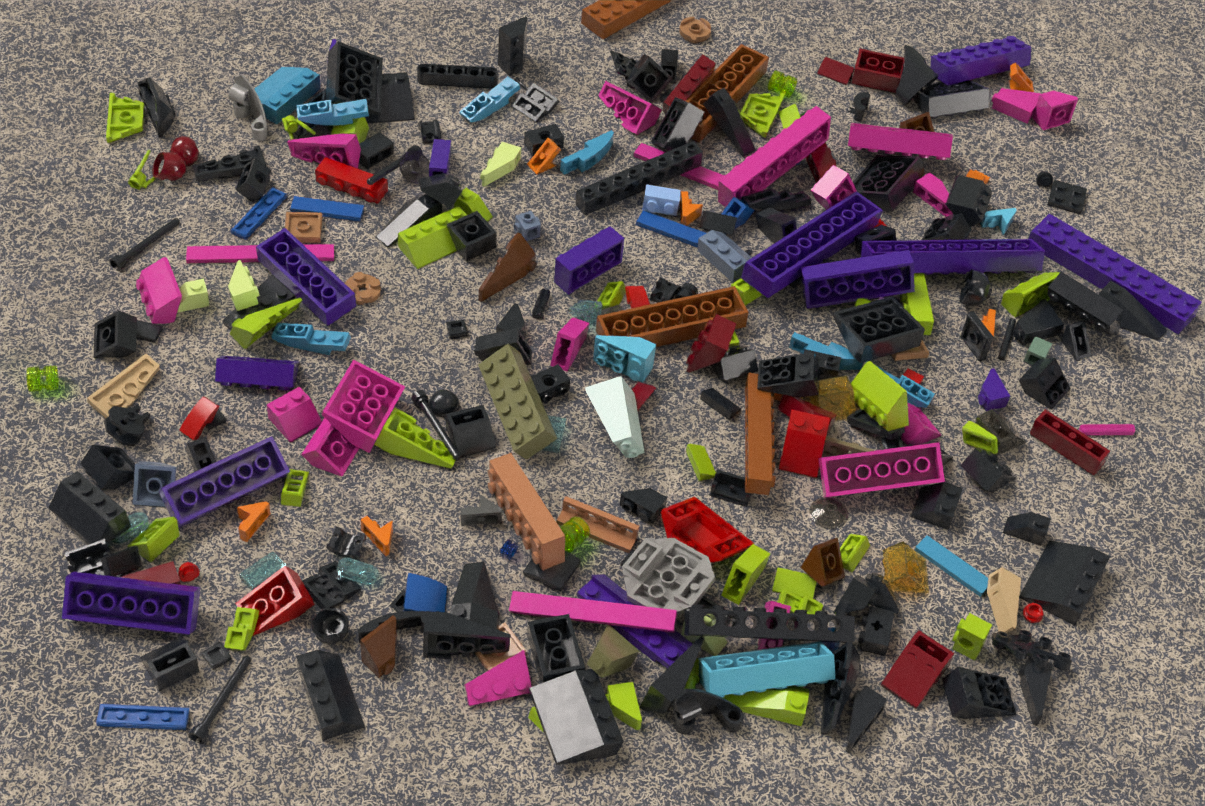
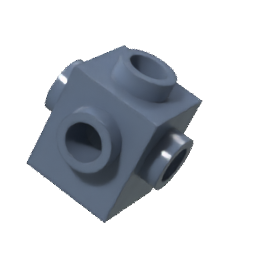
M532 211L515 216L513 227L516 234L521 233L526 241L540 237V220L537 216L535 217Z

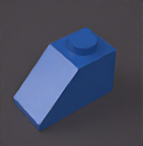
M733 197L721 214L737 217L736 229L746 223L755 210L749 208L741 199Z

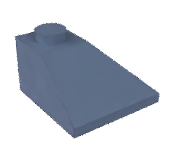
M140 461L136 463L133 505L166 507L158 492L162 487L176 481L177 467L160 462Z

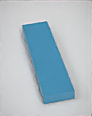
M928 535L915 547L914 551L981 597L986 592L988 577Z

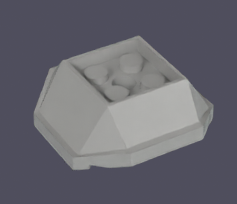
M645 538L622 566L628 601L638 606L677 610V615L685 613V610L691 608V605H697L715 582L709 557L675 538Z

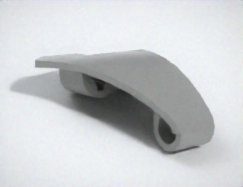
M243 74L235 77V84L228 93L229 99L234 101V115L237 118H246L250 114L254 115L257 119L251 124L252 137L256 141H263L268 137L263 106L247 78Z

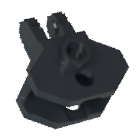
M139 404L132 408L130 406L128 408L113 406L108 411L109 417L104 420L106 432L120 444L134 447L140 442L144 433L143 424L149 420L151 414L146 412L143 415H139L138 413L141 410Z

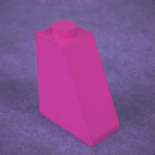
M1001 88L998 94L995 93L992 97V109L1028 123L1034 114L1041 93Z
M574 317L568 321L557 334L550 366L553 367L559 364L564 371L568 372L587 337L590 323Z

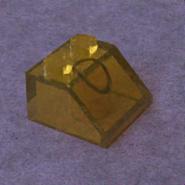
M847 376L819 380V395L809 396L812 404L836 414L835 421L847 419L849 415L856 411L853 388Z
M904 541L883 549L884 579L888 581L893 590L898 592L929 593L926 559Z

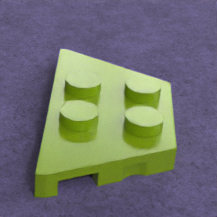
M110 93L106 130L107 143L143 131L145 111L143 102L132 100L128 97L121 99L116 97L115 93Z
M770 93L749 94L740 112L744 123L766 138L782 105L785 93H780L779 96H770Z

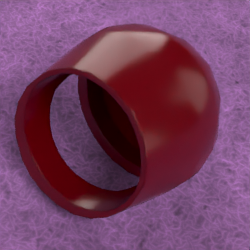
M181 136L172 142L170 152L179 154L185 160L186 166H191L197 162L199 150L192 138Z
M161 152L155 158L152 168L154 178L175 181L185 175L186 162L179 154ZM164 160L163 168L159 174L160 163Z

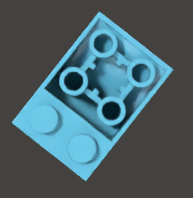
M596 335L593 361L600 366L611 368L616 373L625 374L634 381L644 382L653 368L656 344L640 337Z

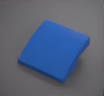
M408 573L403 611L445 612L447 586L434 579Z

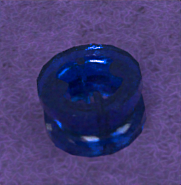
M508 539L503 544L500 555L506 556L508 560H511L518 550V544H513L512 540Z

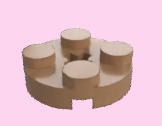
M687 17L681 21L679 33L690 43L703 42L711 35V25L703 18L698 20L695 17Z
M356 272L345 282L355 293L357 305L372 303L380 296V281L371 275ZM365 287L366 290L359 291V288Z

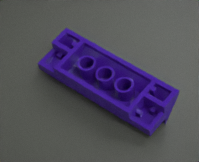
M604 574L591 575V580L577 592L579 599L635 605L627 600L626 591ZM610 625L654 662H660L667 669L693 644L676 630L674 632Z

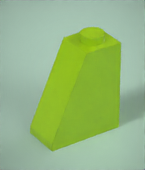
M752 544L734 562L721 596L739 605L765 569L771 553Z

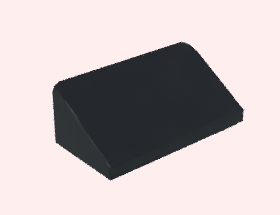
M714 388L701 392L700 400L728 420L741 411L740 407Z

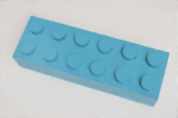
M821 641L698 658L701 685L706 692L719 697H724L728 694L744 695L749 691L765 692L766 689L770 688L786 689L787 686L792 685L801 687L813 682L823 684L827 683L828 680L835 679L834 654Z

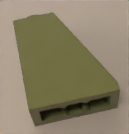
M607 625L587 665L603 678L629 668L639 651L612 626Z

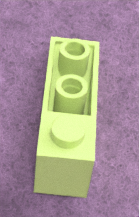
M501 142L500 146L495 148L492 159L488 160L486 169H483L481 172L482 186L485 187L513 171L521 159V147Z
M239 260L228 285L232 302L237 311L258 305L257 297L260 296L247 266L243 267L241 260Z

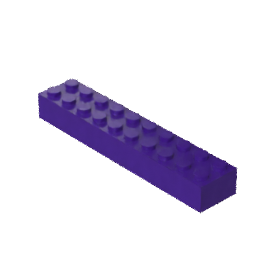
M854 192L746 261L741 279L769 298L801 277V267L821 264L823 259L830 258L854 242V236L875 227L879 223L883 210L858 192Z
M1050 213L1030 233L1029 239H1033L1045 250L1044 256L1100 289H1103L1110 281L1115 282L1125 288L1163 326L1178 335L1196 316L1202 303Z
M1033 239L862 241L861 257L909 250L914 262V274L924 273L931 275L934 272H940L941 274H950V272L967 274L971 269L982 273L992 272L996 274L1002 271L1018 273V271L1035 273V271H1042L1045 250Z

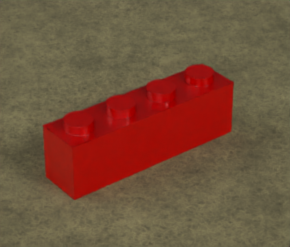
M327 157L315 169L316 182L319 184L330 186L337 191L349 193L353 197L363 198L367 202L379 204L388 191V179L382 178L373 185H368L367 179L374 174Z

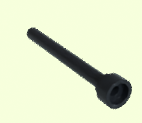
M418 145L411 146L407 150L406 155L367 179V184L373 185L409 160L419 159L422 156V149Z
M174 218L123 255H115L109 260L110 265L113 268L117 266L118 269L116 270L120 271L125 267L130 258L176 227L180 220Z
M423 390L414 392L411 396L414 405L422 408L455 461L460 460L461 455L429 407L426 393Z
M249 656L243 657L201 724H197V726L192 728L188 734L191 740L196 742V739L199 738L201 740L198 743L204 744L209 736V726L250 664L251 658Z

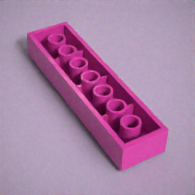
M817 106L806 111L801 118L796 119L788 128H784L775 138H771L767 144L759 147L754 154L746 157L741 164L733 167L728 174L723 175L719 179L718 202L726 208L733 197L741 199L742 196L763 191L829 139L831 116Z

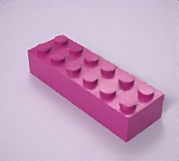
M851 123L848 146H851L852 150L868 148L869 152L885 150L886 154L902 152L904 156L919 154L921 158L936 156L938 160H946V157L950 158L953 135Z
M939 442L819 458L824 497L945 482Z

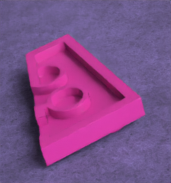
M524 650L466 683L464 686L468 705L472 706L530 693L529 689L532 686Z

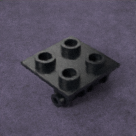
M611 50L610 53L616 72L623 75L627 82L637 61ZM627 82L629 88H634Z

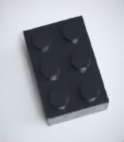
M569 614L528 622L527 638L540 683L576 670L585 669Z

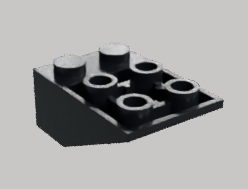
M815 352L760 360L757 389L799 398L819 395L820 367Z
M957 667L942 678L953 717L974 719L1016 715L1005 677Z

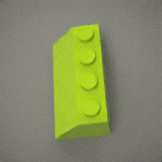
M457 206L399 232V249L417 269L456 252L457 250L448 231L447 224L466 216V213Z
M871 361L866 362L851 382V400L887 431L908 426L907 391Z

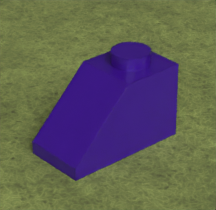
M994 368L990 370L978 395V402L981 406L983 405L986 411L1007 407L1010 399V394Z

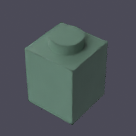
M1035 336L1026 353L1024 362L1033 365L1039 359H1046L1052 343Z

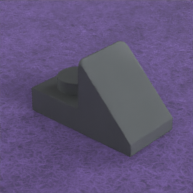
M479 495V507L461 508V526L501 523L502 509L484 496Z

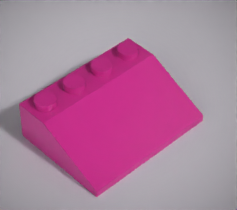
M353 359L324 408L322 415L351 444L370 453L405 386Z

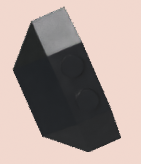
M146 78L137 82L139 95L158 137H162L174 122L175 109L173 105L170 106L168 94L165 95L163 89L151 78Z

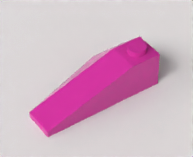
M605 81L598 95L608 108H612L616 112L614 116L623 121L621 125L637 135L655 125L662 111L657 106Z
M334 134L287 141L291 156L310 163L313 161L321 163L327 157L358 169L361 148L357 134Z

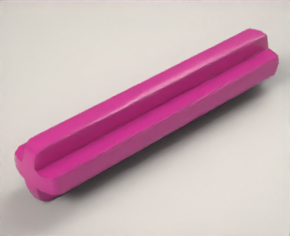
M1081 424L1079 431L1085 435H1134L1135 426L1134 424Z

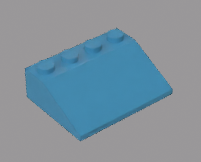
M281 67L258 85L255 91L263 106L266 119L279 124L282 118H285L297 109L296 105L303 104L321 89L320 75L308 68Z

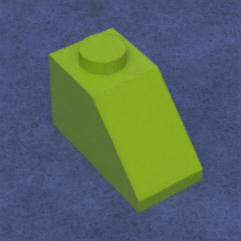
M466 187L454 203V208L459 206L466 215L478 211L487 222L493 218L481 197Z
M633 682L608 685L607 694L605 695L614 717L633 729L640 730L642 718Z

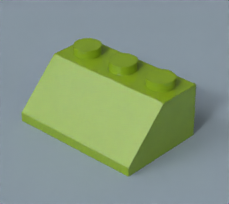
M1060 272L1042 273L1039 276L1032 277L1025 283H1020L1012 290H1007L1002 296L1001 305L1016 318L1031 310L1042 299L1050 300L1047 295L1048 287Z

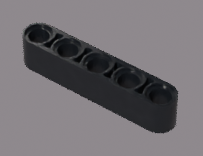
M420 64L417 67V82L421 85L493 89L498 85V70L493 67Z

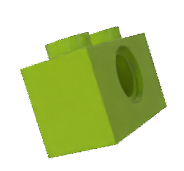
M969 613L966 620L961 619L956 628L957 631L952 638V641L955 642L952 649L975 661L987 639L992 624Z

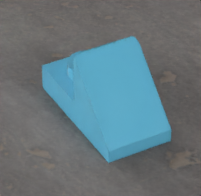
M1016 208L986 211L980 224L982 228L999 226L1004 235L1013 222L1017 210Z

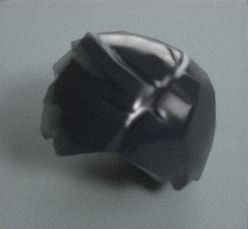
M324 608L317 612L311 621L312 630L316 638L325 644H335L342 641L348 632L349 619L338 608Z

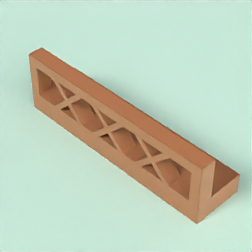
M567 496L563 500L562 511L556 520L558 525L627 553L631 552L638 539L639 525Z

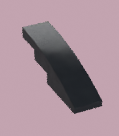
M773 188L741 197V200L749 208L762 210L768 207L775 210L792 209L811 204V198L803 191L792 194L788 189L776 192Z

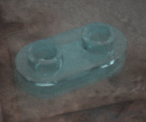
M136 512L128 516L131 527L112 541L118 544L125 543L147 530L150 525L148 516L143 512Z
M342 558L337 566V573L341 577L365 585L374 584L379 574L375 566L352 558Z

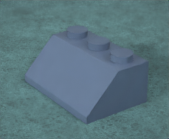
M711 230L698 239V252L732 283L741 278L745 262L751 259V256L722 232Z

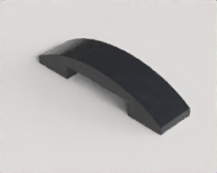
M401 611L373 619L358 629V641L360 643L362 638L393 615L396 617L397 630L421 626L422 633H424L426 611Z

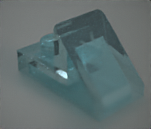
M580 300L570 307L568 311L572 316L581 317L582 321L590 323L589 326L597 322V316L601 315L603 305L599 301Z

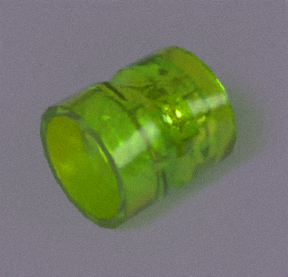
M775 70L769 80L768 90L774 93H785V97L790 98L796 88L797 78L790 75L785 76V73Z
M56 365L44 366L43 369L39 366L27 367L26 378L29 392L41 391L43 388L46 391L58 390L59 376Z
M571 517L560 527L565 535V551L569 553L590 535L588 524L580 517Z

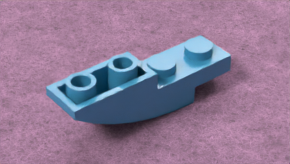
M507 76L487 94L482 92L460 110L459 114L469 122L480 121L509 104V98L520 89V84Z
M366 99L332 104L331 100L296 105L298 120L311 124L347 125L353 124L352 119L369 116Z
M611 130L592 140H588L584 144V149L561 159L560 171L564 175L576 169L584 172L596 165L610 150L613 144L614 132Z
M277 323L271 336L273 340L289 347L330 355L332 350L346 351L351 339L349 332L314 330L312 325Z
M796 332L791 337L789 348L802 354L807 349L841 357L840 370H861L863 367V363H859L849 350L841 345L831 342L829 346H826Z
M878 367L907 391L908 403L916 407L927 408L935 393L904 375L899 379Z

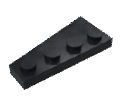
M272 274L257 288L260 295L257 297L258 305L239 311L235 308L223 319V324L231 331L232 323L238 318L243 319L249 314L294 300L295 295Z

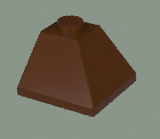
M394 615L360 640L362 663L378 678L383 674L388 675L391 673L395 666L397 628Z

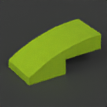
M785 588L780 592L777 601L778 603L791 606L790 613H794L795 610H807V614H815V611H821L823 607L822 603L808 595L801 598Z
M237 607L233 627L228 626L225 648L246 650L256 627L259 610Z

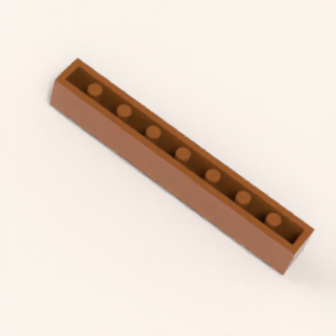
M748 373L745 384V493L769 495L771 487L774 488L775 476H772L775 471V462H772L775 455V448H772L775 435H771L774 431V422H771L774 417V409H771L774 403V396H771L772 392L758 390V374Z

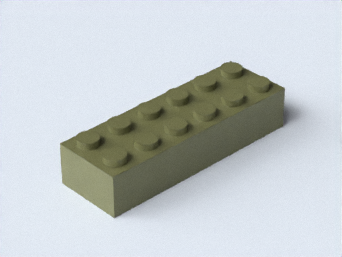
M507 344L478 364L515 453L524 459H529L557 439L522 355L518 350Z

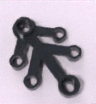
M1020 630L1019 635H1009L1003 631L992 634L993 646L1003 650H1010L1018 659L1025 660L1028 655L1034 660L1035 664L1041 667H1046L1048 660L1051 659L1054 660L1053 665L1057 669L1063 671L1070 669L1072 660L1069 654L1060 652L1056 655L1041 650L1050 649L1052 640L1047 637H1040L1039 642H1030L1032 634L1026 630Z

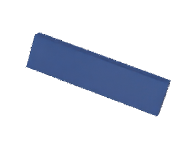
M272 187L231 229V234L247 240L287 198V194Z
M294 196L290 212L322 213V217L361 222L364 205Z
M644 210L636 221V225L697 248L698 239L706 234L705 232Z
M100 704L96 725L104 727L187 730L190 709Z

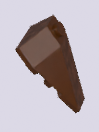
M517 233L505 248L507 250L503 258H498L494 272H489L480 286L478 301L482 302L525 277L529 271H534L537 262H535L536 253L521 233Z

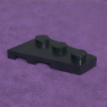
M861 408L847 417L848 424L883 436L889 440H894L905 432V426L887 431Z

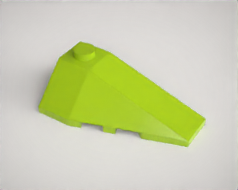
M297 298L249 314L243 319L238 318L232 323V329L229 334L246 349L276 326L277 323L300 306L302 299Z
M394 408L374 445L393 455L452 469L455 460L441 440L432 438L429 435L430 431L428 429L420 428L416 424L417 420L412 416Z
M792 685L787 686L786 689L770 688L766 689L765 692L749 691L744 695L728 694L722 698L738 706L744 713L802 726L806 714L809 689Z

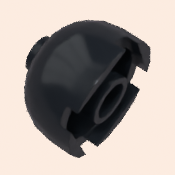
M971 269L964 280L966 283L964 288H961L959 302L968 306H977L983 303L985 299L990 298L992 289L990 288V281L984 273Z

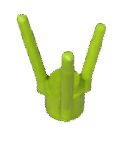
M290 115L282 118L284 130L288 132L290 140L294 139L293 133L298 130L299 125L315 135V131L302 121H299L298 118L296 119Z
M147 150L135 173L128 180L130 187L138 190L141 187L146 189L150 183L156 180V178L152 177L146 181V175L140 172L151 152L150 150Z

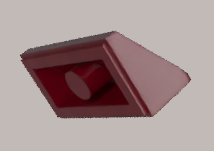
M825 57L817 74L847 85L853 76L854 68Z
M638 381L632 388V391L635 393L637 411L651 397L656 387Z

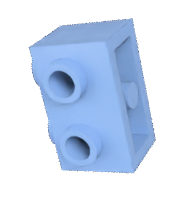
M646 184L642 210L650 213L656 212L677 216L681 190Z

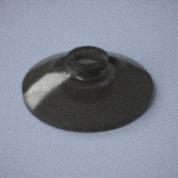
M408 151L402 155L399 168L407 181L419 184L420 178L429 177L430 162L425 155L418 151Z
M832 497L818 498L809 508L812 521L825 529H838L845 525L848 520L849 514L846 506L841 501Z

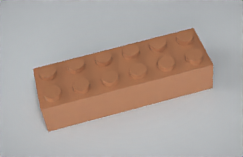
M512 453L490 460L489 470H487L490 478V483H488L489 491L491 494H495L499 507H503L507 520L509 522L512 521L516 534L520 535L523 539L524 547L532 553L534 563L539 564L543 571L565 562V535Z

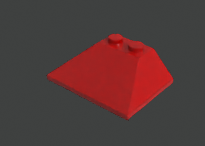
M695 496L666 507L661 511L667 538H675L709 557L710 562L725 560L754 544Z

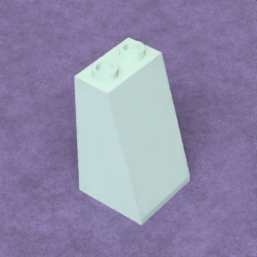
M622 376L585 387L610 438L626 458H634L639 454L645 453L635 393Z

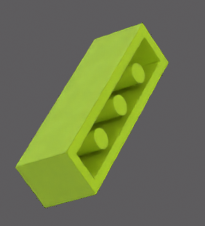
M915 273V292L900 294V302H903V307L924 327L923 335H931L934 319L924 273Z

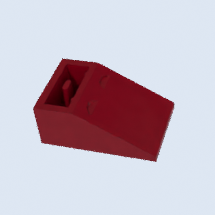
M718 314L715 315L713 320L709 319L705 326V331L702 330L700 332L698 341L695 340L690 350L693 353H690L686 360L688 365L686 372H693L721 361L729 348L736 323Z
M918 630L882 681L881 686L917 709L950 666L954 653Z

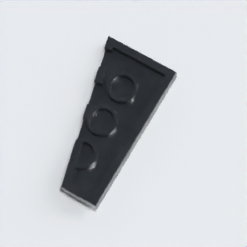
M258 145L252 151L247 152L245 149L239 151V155L230 156L229 154L223 156L219 161L213 159L193 165V171L196 181H206L213 178L241 175L244 166L255 158L265 166L266 163L260 145Z

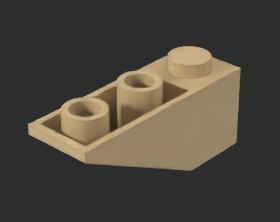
M1003 567L989 575L987 594L998 631L1008 633L1013 631L1017 625L1021 578Z

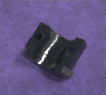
M868 92L857 94L853 100L854 108L849 107L851 110L847 111L855 114L853 118L855 121L862 122L864 112L868 108L871 96Z
M437 119L424 123L422 121L418 122V129L421 131L423 144L433 143L434 139L442 140Z
M660 277L656 282V288L651 293L650 300L656 303L672 300L675 294L680 292L681 286Z
M336 526L326 548L338 556L357 560L361 558V550L366 541V535H351Z

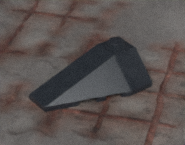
M724 87L713 93L703 105L744 158L756 149L739 108Z
M426 611L423 657L451 659L452 655L462 654L463 657H469L471 653L481 652L482 654L508 652L511 634L450 613Z

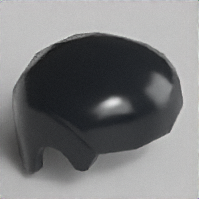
M446 389L436 391L431 396L429 407L433 413L438 414L440 417H446V414L457 412L460 405L457 395Z

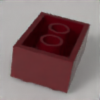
M859 48L851 84L896 93L903 70L904 58Z

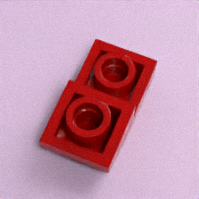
M644 286L625 287L627 304H630L631 309L650 305Z
M203 396L190 411L179 431L192 440H197L206 423L212 422L220 406Z

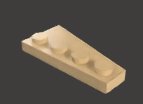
M147 354L143 355L87 398V402L105 418L109 417L108 411L113 406L128 408L159 371L160 365Z

